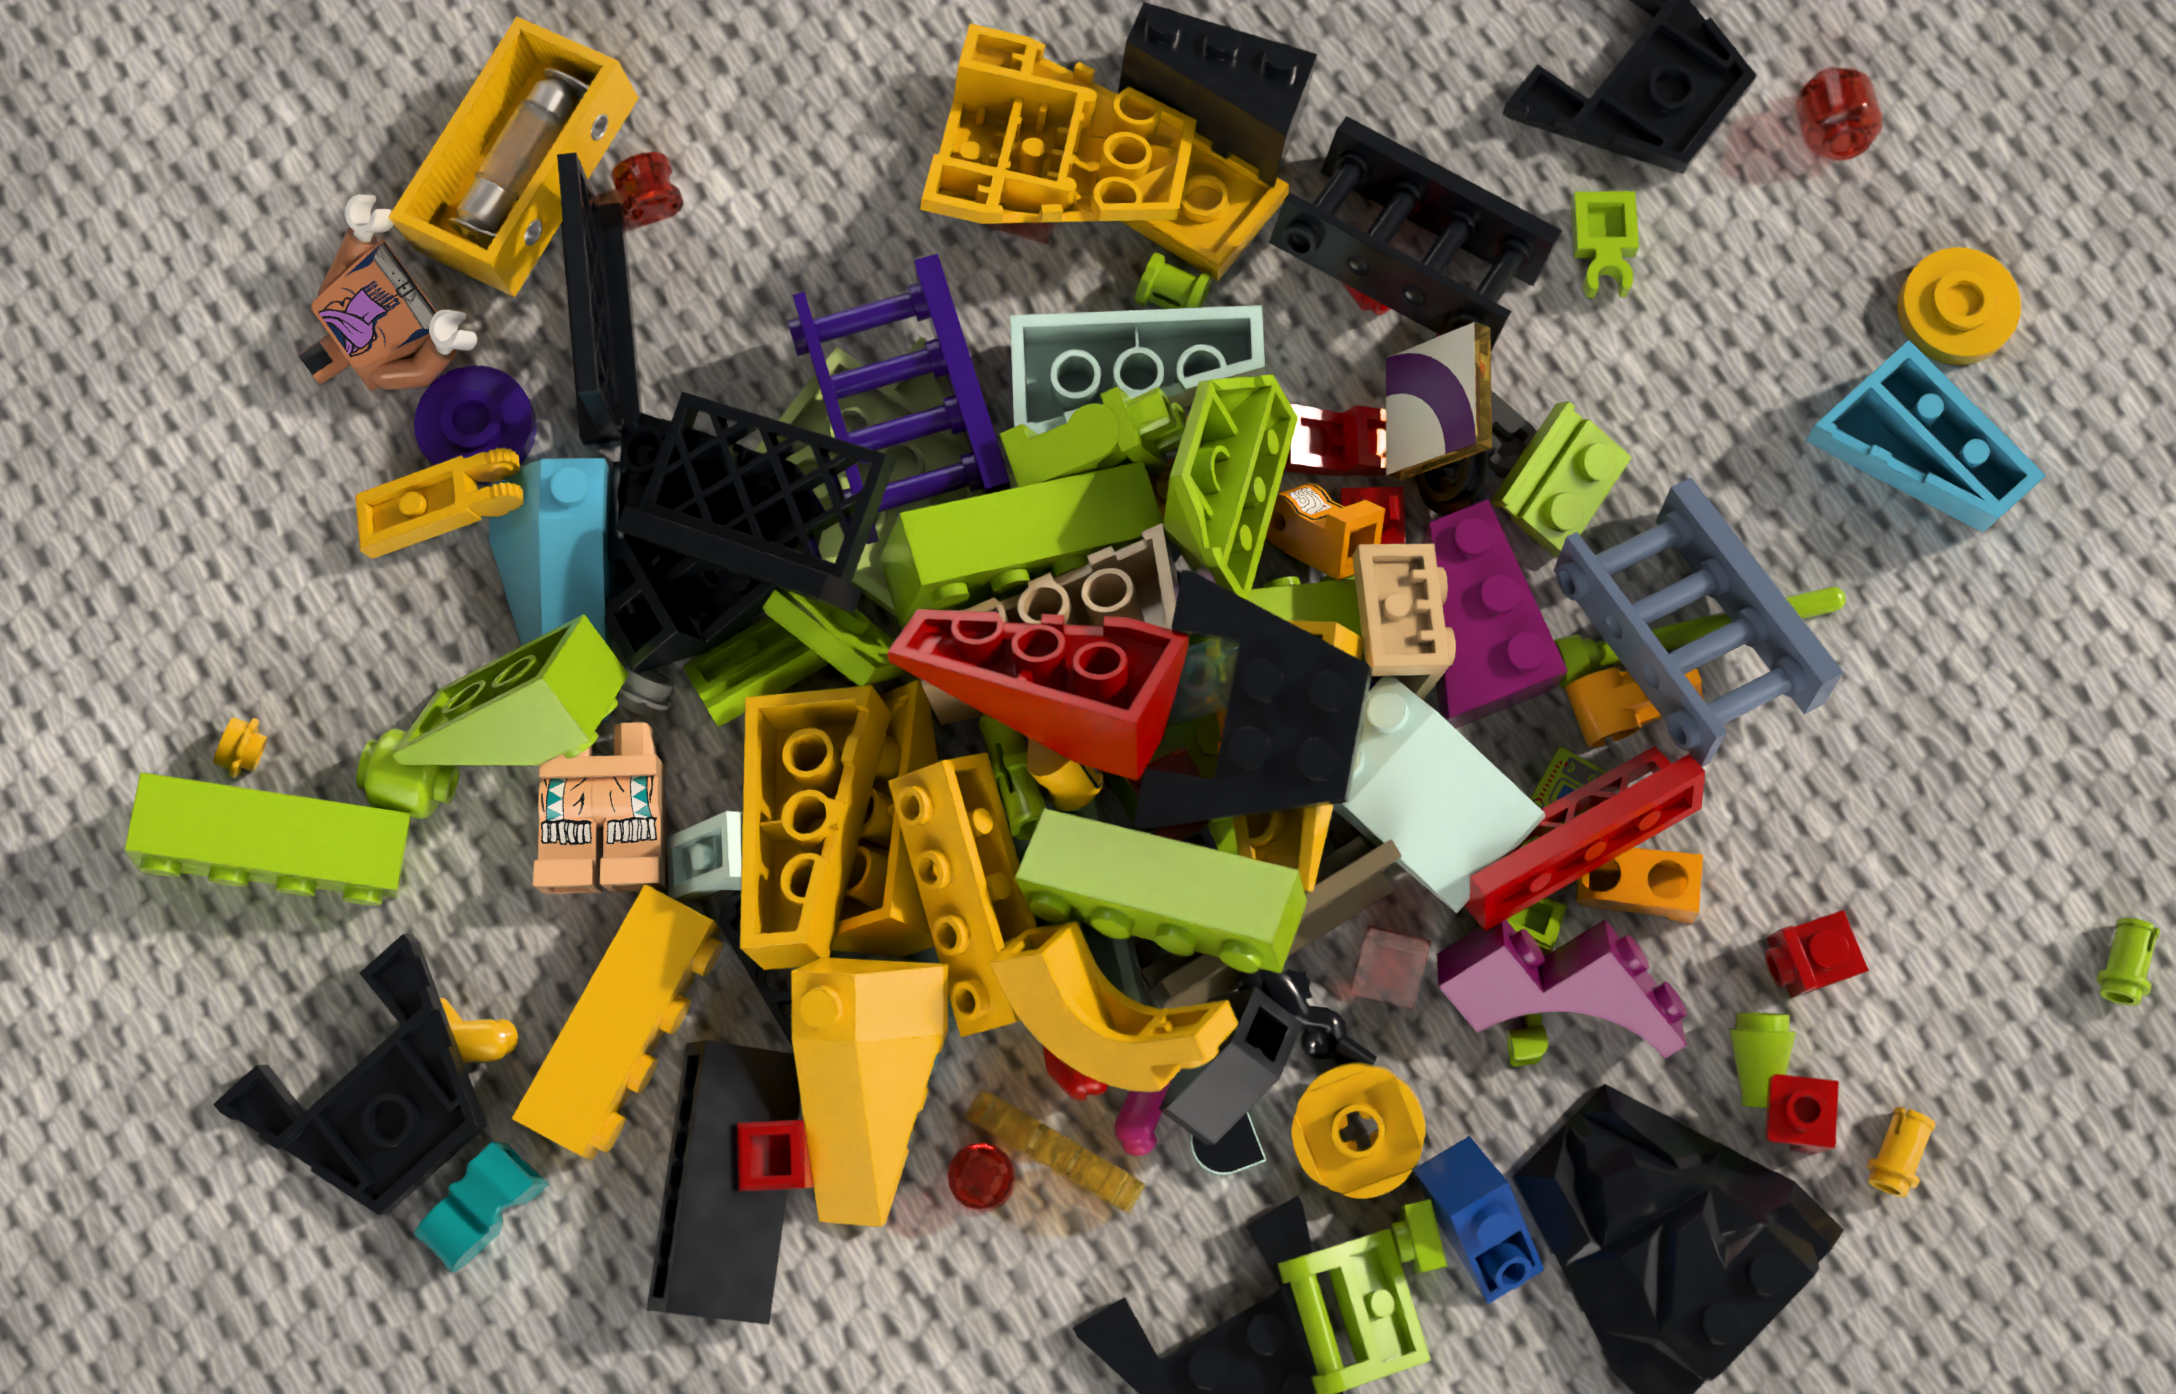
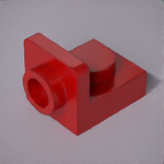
M1844 910L1795 927L1791 925L1779 929L1767 937L1770 949L1765 950V961L1768 971L1778 987L1786 986L1791 999L1869 971Z
M1783 1074L1772 1075L1768 1079L1766 1140L1772 1143L1789 1144V1151L1818 1154L1835 1149L1839 1081Z

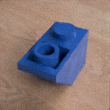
M1470 1136L1413 1169L1425 1199H1431L1437 1222L1488 1304L1509 1291L1520 1287L1527 1280L1544 1271L1508 1181Z

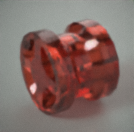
M658 152L640 153L621 161L611 172L615 190L624 194L625 200L622 204V209L626 221L631 225L646 226L673 217L684 205L679 188L670 182L673 171L669 158L665 154Z
M985 1142L969 1144L959 1150L951 1160L948 1170L949 1188L954 1197L967 1209L977 1212L994 1211L1004 1205L1012 1195L1016 1183L1014 1167L1007 1154L996 1145Z

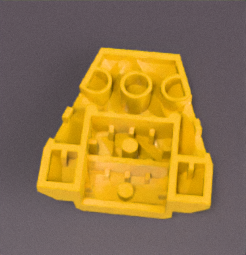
M969 23L958 64L951 110L939 153L934 154L921 198L920 210L981 224L1177 219L1197 123L1196 119L1131 87L1117 94L1093 82L1096 70L1081 62L1076 64L1074 72L1044 58L1046 45L1028 36Z

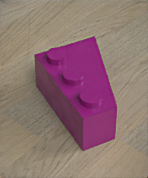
M1489 499L1431 521L1421 544H1434L1437 567L1445 569L1448 590L1447 598L1443 605L1445 627L1452 628L1456 641L1454 662L1436 683L1439 714L1456 729L1556 689L1568 670Z

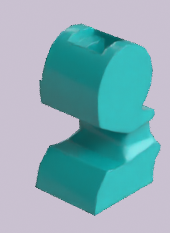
M490 1142L479 1155L469 1162L466 1175L459 1182H454L448 1187L449 1195L424 1217L415 1229L414 1235L422 1243L424 1242L444 1262V1265L454 1273L472 1261L500 1234L503 1225L502 1213L507 1207L518 1204L526 1205L550 1184L508 1143Z

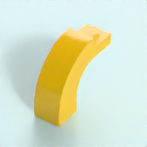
M1077 921L1026 929L989 962L1009 1004L1035 1038L1070 1067L1094 1080L1113 1087L1142 1092L1161 1091L1181 1068H1195L1212 1060L1219 1052L1218 1046L1238 1025L1228 1000L1176 1008H1155L1129 998L1113 986L1101 972Z

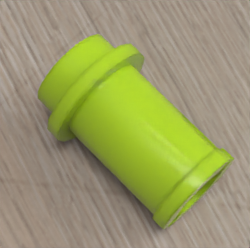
M2127 917L2119 918L2116 921V932L2106 970L2098 972L2096 981L2101 985L2100 995L2103 998L2121 1005L2137 1006L2140 1005L2142 996H2147L2151 992L2152 984L2146 979L2156 940L2159 939L2160 929L2154 928V924L2144 920Z

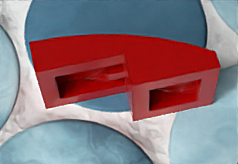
M1291 404L1298 416V421L1284 471L1327 476L1408 475L1412 472L1411 467L1386 475L1385 409L1355 405L1345 412Z

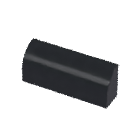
M710 1040L686 1043L647 1311L769 1325L788 1189L739 1191L737 1123L798 1120L800 1091L793 1053Z

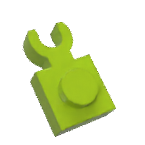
M1574 192L1570 201L1573 257L1591 258V264L1583 279L1584 294L1587 298H1595L1599 289L1598 277L1609 275L1617 281L1618 297L1626 298L1632 287L1634 275L1631 266L1623 258H1635L1639 249L1636 192Z

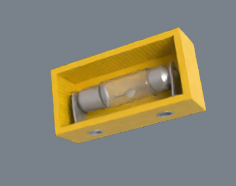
M516 16L388 216L412 248L431 259L515 297L563 221L557 154L576 152L589 179L639 99L619 61Z

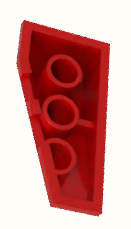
M917 609L887 653L890 663L1071 761L1138 781L1165 735L1189 647V634L1128 617L1104 616L1103 626L1065 625L1064 615L1042 614L1041 624L1003 622V618L997 612Z

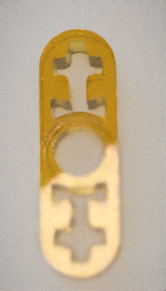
M979 1089L963 1117L982 1131L1041 1165L1042 1163L1052 1168L1054 1173L1127 1215H1130L1146 1187L1144 1183L1129 1173L983 1089Z

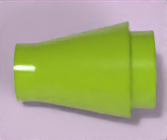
M1736 1012L1735 1028H1729L1741 1088V1106L1767 1108L1768 1079L1775 1074L1787 1075L1796 1031L1790 1030V1014Z

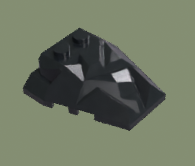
M1603 1084L1512 1176L1550 1253H1554L1573 1290L1570 1292L1580 1312H1584L1603 1349L1600 1352L1610 1371L1632 1394H1694L1706 1381H1713L1817 1274L1820 1269L1819 1262L1832 1250L1844 1231L1792 1179L1772 1171L1606 1084Z

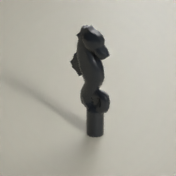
M1259 968L1254 973L1238 972L1236 977L1238 991L1256 986L1303 1023L1301 1029H1304L1300 1041L1301 1048L1306 1055L1318 1060L1333 1057L1341 1064L1362 1062L1374 1065L1377 1056L1347 1036L1345 1021L1337 1012L1326 1007L1310 1006L1307 1003L1306 999L1312 998L1309 989L1310 978L1307 977L1306 971L1288 969L1287 971L1282 970L1281 973Z

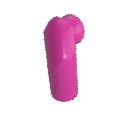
M1172 1079L1161 1091H1129L1115 1120V1136L1118 1140L1122 1141V1147L1127 1154L1142 1156L1151 1152L1156 1146L1157 1138L1154 1130L1162 1114L1159 1108Z

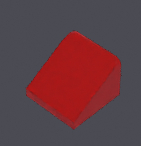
M804 1120L737 1123L739 1191L814 1187Z

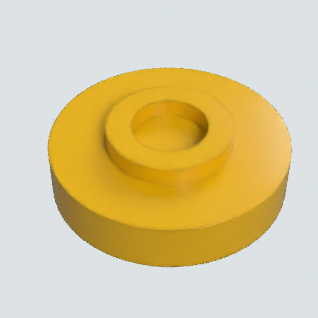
M1953 247L1928 255L1914 267L1900 289L1897 312L1904 334L1924 355L1945 364L1969 365L1983 361L1995 354L2012 336L2020 319L2021 298L2015 280L1999 261L1975 249Z

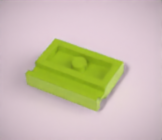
M1570 401L1559 402L1554 405L1490 501L1495 507H1502L1511 515L1510 520L1555 557H1559L1567 536L1578 532L1579 535L1582 534L1632 458L1590 419H1583L1574 411L1575 406Z
M769 616L683 665V668L719 728L745 713V697L778 694L830 663Z

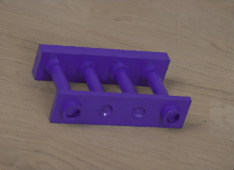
M938 253L914 260L917 283L908 285V292L813 319L805 292L792 295L798 317L787 320L796 354L797 357L810 354L835 438L877 451L951 429L953 435L964 432L970 453L961 455L960 463L888 483L877 513L965 487H969L970 492L982 489L983 495L1011 489L1006 467ZM914 316L917 322L929 320L934 339L925 341L924 349L830 376L821 343ZM932 372L935 378L946 375L952 396L942 398L943 405L847 433L837 400ZM857 463L845 470L850 487L843 490L846 499L863 488ZM873 523L867 544L879 541L875 523Z

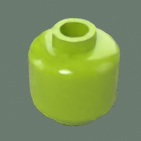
M390 729L382 734L378 741L369 740L359 760L356 784L358 788L364 789L365 797L371 807L411 813V818L426 819L436 811L441 802L449 804L453 800L459 783L460 769L458 766L399 765L391 754L408 731Z

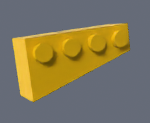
M872 685L745 697L740 949L763 970L801 967L819 958L830 957L891 717V711Z

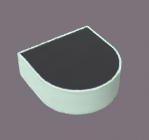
M1248 1111L1214 1145L1207 1146L1192 1134L1190 1136V1149L1195 1161L1202 1169L1214 1175H1232L1267 1161Z

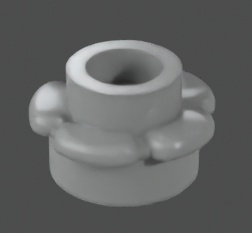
M627 664L625 669L629 676L619 691L621 695L618 703L625 709L645 717H653L656 710H667L670 708L672 702L668 698L674 687L673 681L652 669L641 673L631 671Z

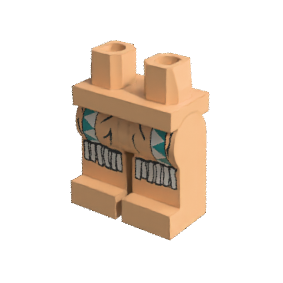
M648 723L615 724L614 756H593L592 744L587 750L574 758L566 759L561 754L539 765V777L541 778L538 796L539 839L538 860H534L533 865L534 888L544 894L603 893V887L609 892H640L644 884L657 891H668L666 765L656 755L653 730Z

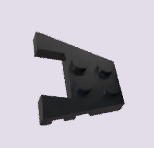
M1630 0L1652 15L1654 19L1591 98L1585 97L1537 64L1505 104L1502 114L1510 120L1684 174L1752 87L1757 75L1713 19L1710 17L1705 20L1690 0Z
M1182 570L1171 629L1191 636L1239 643L1221 744L1213 779L1145 768L1133 828L1150 832L1173 826L1197 825L1218 822L1221 819L1255 814L1265 815L1348 802L1373 668L1368 663L1193 571Z
M402 934L359 973L399 1022L400 1027L308 1110L304 1111L268 1064L256 1065L213 1104L221 1114L231 1120L237 1119L259 1133L258 1137L277 1150L284 1149L312 1167L311 1172L378 1215L389 1214L487 1127L422 948L413 934Z
M1296 1196L1245 1226L1279 1285V1290L1162 1359L1156 1354L1125 1297L1073 1327L1076 1336L1139 1394H1317L1312 1376L1318 1373L1290 1282L1283 1283L1277 1264L1313 1252L1301 1200ZM1316 1274V1277H1317V1280H1318V1283H1319V1287H1320V1290H1321V1286H1320V1282H1319V1277H1318V1274Z

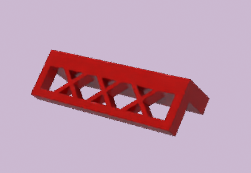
M1656 746L1617 766L1542 808L1541 810L1545 813L1546 817L1513 853L1470 876V899L1464 906L1486 932L1701 810L1706 771L1690 754L1670 763ZM1649 772L1653 773L1652 775L1646 777L1645 779L1629 787V784L1631 782L1639 779L1640 777L1648 774ZM1589 806L1593 807V808L1589 809L1588 811H1586V812L1580 814L1579 816L1575 817V816H1576V813L1582 811L1583 809H1585V808H1587V807H1589ZM1535 836L1539 837L1538 839L1522 847V844L1524 842L1532 839Z

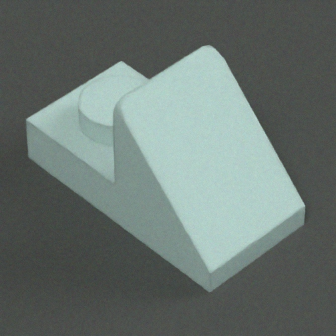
M726 811L666 837L669 897L676 901H695L721 890H741L743 814Z

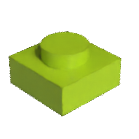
M1431 1199L1398 1208L1400 1221L1391 1223V1233L1400 1262L1410 1261L1414 1275L1448 1267Z

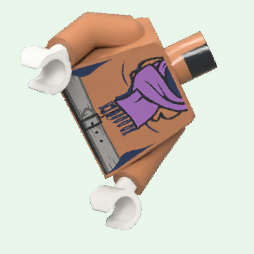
M362 194L352 196L345 207V218L350 228L347 229L338 252L318 291V297L313 300L310 306L329 334L299 353L298 356L319 385H322L351 365L370 391L380 387L386 390L426 388L433 383L455 358L458 350L469 351L476 346L475 332L465 330L457 331L459 324L466 319V313L452 310H440L437 312L384 238L377 242L374 232L383 233L389 231L394 226V223L388 217L392 211L390 209H376L371 215L372 206L376 203V196Z

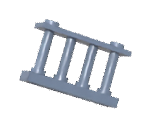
M1689 478L1670 487L1656 519L1657 526L1597 555L1593 554L1578 532H1575L1566 537L1553 571L1556 573V578L1562 592L1570 600H1576L1665 720L1668 733L1673 742L1680 749L1687 751L1703 767L1711 763L1727 734L1726 729L1723 727L1724 724L1782 694L1791 697L1802 713L1806 714L1826 703L1844 672L1692 478ZM1670 547L1678 550L1695 573L1632 604L1611 578L1612 575ZM1707 595L1715 598L1732 622L1670 653L1666 651L1647 626ZM1744 644L1752 647L1769 668L1770 672L1706 704L1685 674Z

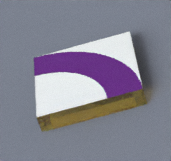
M1473 322L1386 358L1387 476L1404 480L1492 448L1490 327Z

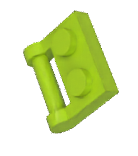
M1390 1229L1371 1233L1277 1263L1283 1283L1290 1282L1318 1373L1312 1376L1317 1394H1336L1431 1361ZM1327 1270L1356 1362L1346 1366L1343 1365L1316 1274Z

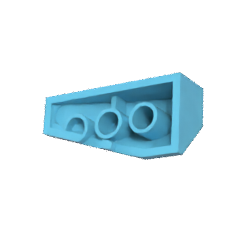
M605 458L539 459L520 467V470L516 471L517 474H513L511 477L507 476L498 482H491V486L500 482L515 483V485H520V488L523 489L524 505H521V508L509 511L508 514L499 517H490L489 521L490 545L521 646L585 614L611 649L612 635L604 622L605 599L613 597L614 562L608 560L612 471ZM609 715L603 718L601 722H609Z

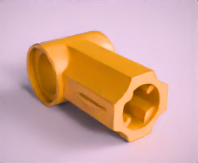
M1619 668L1601 670L1584 676L1565 687L1587 748H1597L1606 745L1604 738L1612 736L1613 742L1624 739L1641 730L1642 725L1663 719L1628 670L1620 672ZM1696 668L1685 674V676L1704 700L1702 680Z

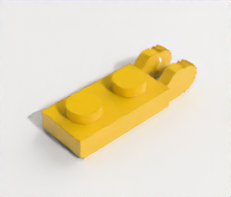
M503 447L502 449H489V452H481L467 458L461 455L357 493L355 502L360 552L374 559L481 520V516L499 517L508 514L509 511L521 508L520 506L524 505L523 489L520 488V485L500 482L499 484H493L491 487L486 486L481 489L477 487V482L495 483L505 479L507 476L511 477V475L517 474L516 471L520 470L519 454H516V451Z

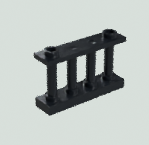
M1346 116L1336 129L1320 172L1329 177L1330 180L1312 204L1292 193L1287 195L1269 243L1439 335H1444L1474 322L1475 354L1487 360L1512 312L1497 303L1514 277L1534 286L1544 270L1563 230ZM1352 190L1384 207L1366 233L1334 216ZM1405 219L1438 236L1421 262L1388 245ZM1460 248L1492 264V267L1476 291L1443 275Z

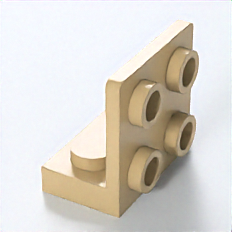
M1358 544L1352 554L1361 632L1364 638L1365 662L1373 668L1371 676H1398V681L1424 700L1429 692L1434 689L1436 683L1446 670L1453 664L1456 653L1454 632L1451 627H1445L1443 605L1445 604L1448 590L1445 569L1437 567L1434 544Z

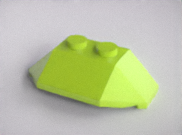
M1273 374L1212 379L1198 383L1170 474L1163 527L1166 536L1177 547L1190 569L1246 600H1249L1298 421V416Z

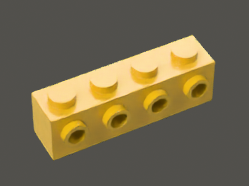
M984 752L943 760L889 780L888 784L939 964H948V995L960 1038L1021 1021L1003 993L989 962L1024 930L1038 927L1034 913L1029 909L1015 879L1020 864L988 753Z

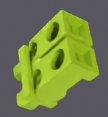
M1117 386L1100 394L1104 405L1097 403L1083 405L1074 411L1068 422L1039 435L1024 424H1020L1000 433V437L1018 487L1140 461L1144 462L1146 471L1156 476L1171 469L1165 453L1179 448L1187 422L1184 410L1177 402L1170 404L1164 391L1159 387L1131 398Z

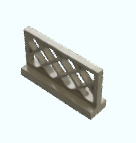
M1361 836L1320 860L1313 892L1304 891L1307 904L1287 957L1395 891L1383 872L1402 857L1392 839L1370 852ZM1194 951L1190 956H1182L1170 952L1140 972L1161 1008H1176L1205 1004L1209 998L1225 995L1236 990V977L1239 970L1228 966L1219 957L1207 954L1199 957Z

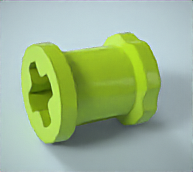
M1155 252L1140 279L1134 300L1136 304L1143 307L1148 303H1152L1164 309L1202 308L1210 290L1213 276L1204 272L1199 276H1195L1165 263V257Z

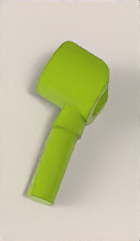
M1541 1013L1524 1015L1525 1028L1506 1030V1042L1512 1066L1533 1065L1542 1060L1548 1047V1036L1544 1025H1542L1543 1017Z

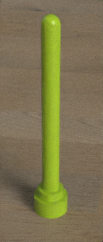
M1834 586L1785 597L1801 619L1838 611L1846 602L1843 590ZM1726 612L1654 628L1651 631L1666 651H1671L1731 623L1732 620ZM1578 634L1553 639L1568 670L1559 683L1562 689H1565L1567 685L1584 676L1601 671V667L1621 663L1605 640L1594 642L1591 637L1582 639Z

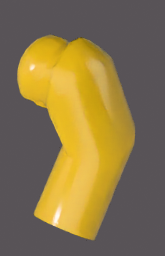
M440 998L464 1063L501 1060L505 1054L511 1053L517 1047L518 1031L509 1020L483 1019L464 1021L447 999Z

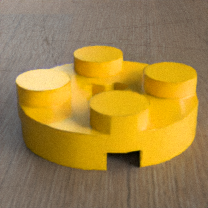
M1354 1062L1328 1069L1311 1082L1298 1101L1291 1134L1298 1161L1310 1178L1321 1186H1326L1331 1191L1342 1193L1343 1196L1367 1199L1386 1194L1397 1188L1407 1179L1421 1157L1426 1134V1122L1419 1099L1406 1082L1387 1067ZM1359 1111L1363 1119L1373 1118L1378 1129L1370 1134L1371 1145L1369 1147L1360 1149L1355 1140L1344 1142L1340 1130L1349 1124L1348 1113Z

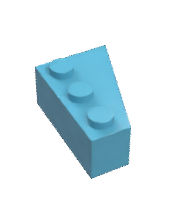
M1910 340L1903 344L1818 421L1805 440L1982 533L2046 476Z

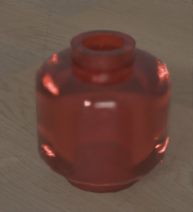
M1837 67L1824 69L1802 86L1795 99V112L1804 142L1811 152L1822 157L1841 161L1853 159L1869 149L1882 130L1883 113L1874 85L1869 77L1859 70Z

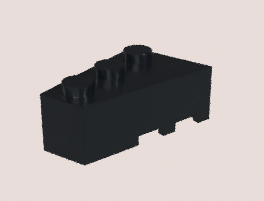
M1143 2L1126 40L1118 94L1131 87L1196 119L1195 132L1212 141V152L1226 160L1234 154L1259 169L1258 179L1274 188L1306 105L1318 54L1239 31L1229 26L1219 25L1179 13L1169 8Z

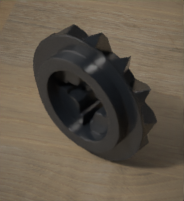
M1476 423L1475 444L1416 465V483L1419 494L1425 505L1433 512L1447 516L1474 505L1476 501L1487 499L1484 483L1486 479L1497 475L1489 468V459L1497 448L1486 442L1487 427ZM1459 456L1464 457V465L1457 470L1458 477L1447 476L1453 472V468L1460 464Z

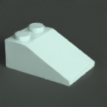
M1383 676L1368 692L1349 800L1346 803L1334 804L1333 809L1377 847L1392 839L1402 855L1395 862L1457 913L1470 899V876L1513 853L1546 817L1545 813L1436 710L1395 677Z

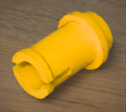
M1895 1107L1876 1159H1869L1866 1168L1871 1172L1868 1178L1870 1185L1890 1195L1905 1198L1910 1188L1918 1187L1920 1179L1915 1173L1936 1123L1917 1111L1908 1109L1905 1115L1906 1110L1903 1107Z

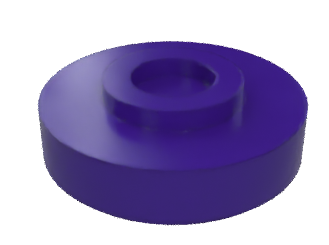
M472 365L456 368L443 374L426 389L416 408L414 432L422 453L432 466L461 455L467 458L481 452H489V449H502L503 447L516 451V454H519V463L521 465L533 447L537 432V421L532 403L515 379L496 368ZM477 482V484H487V483H491V482Z

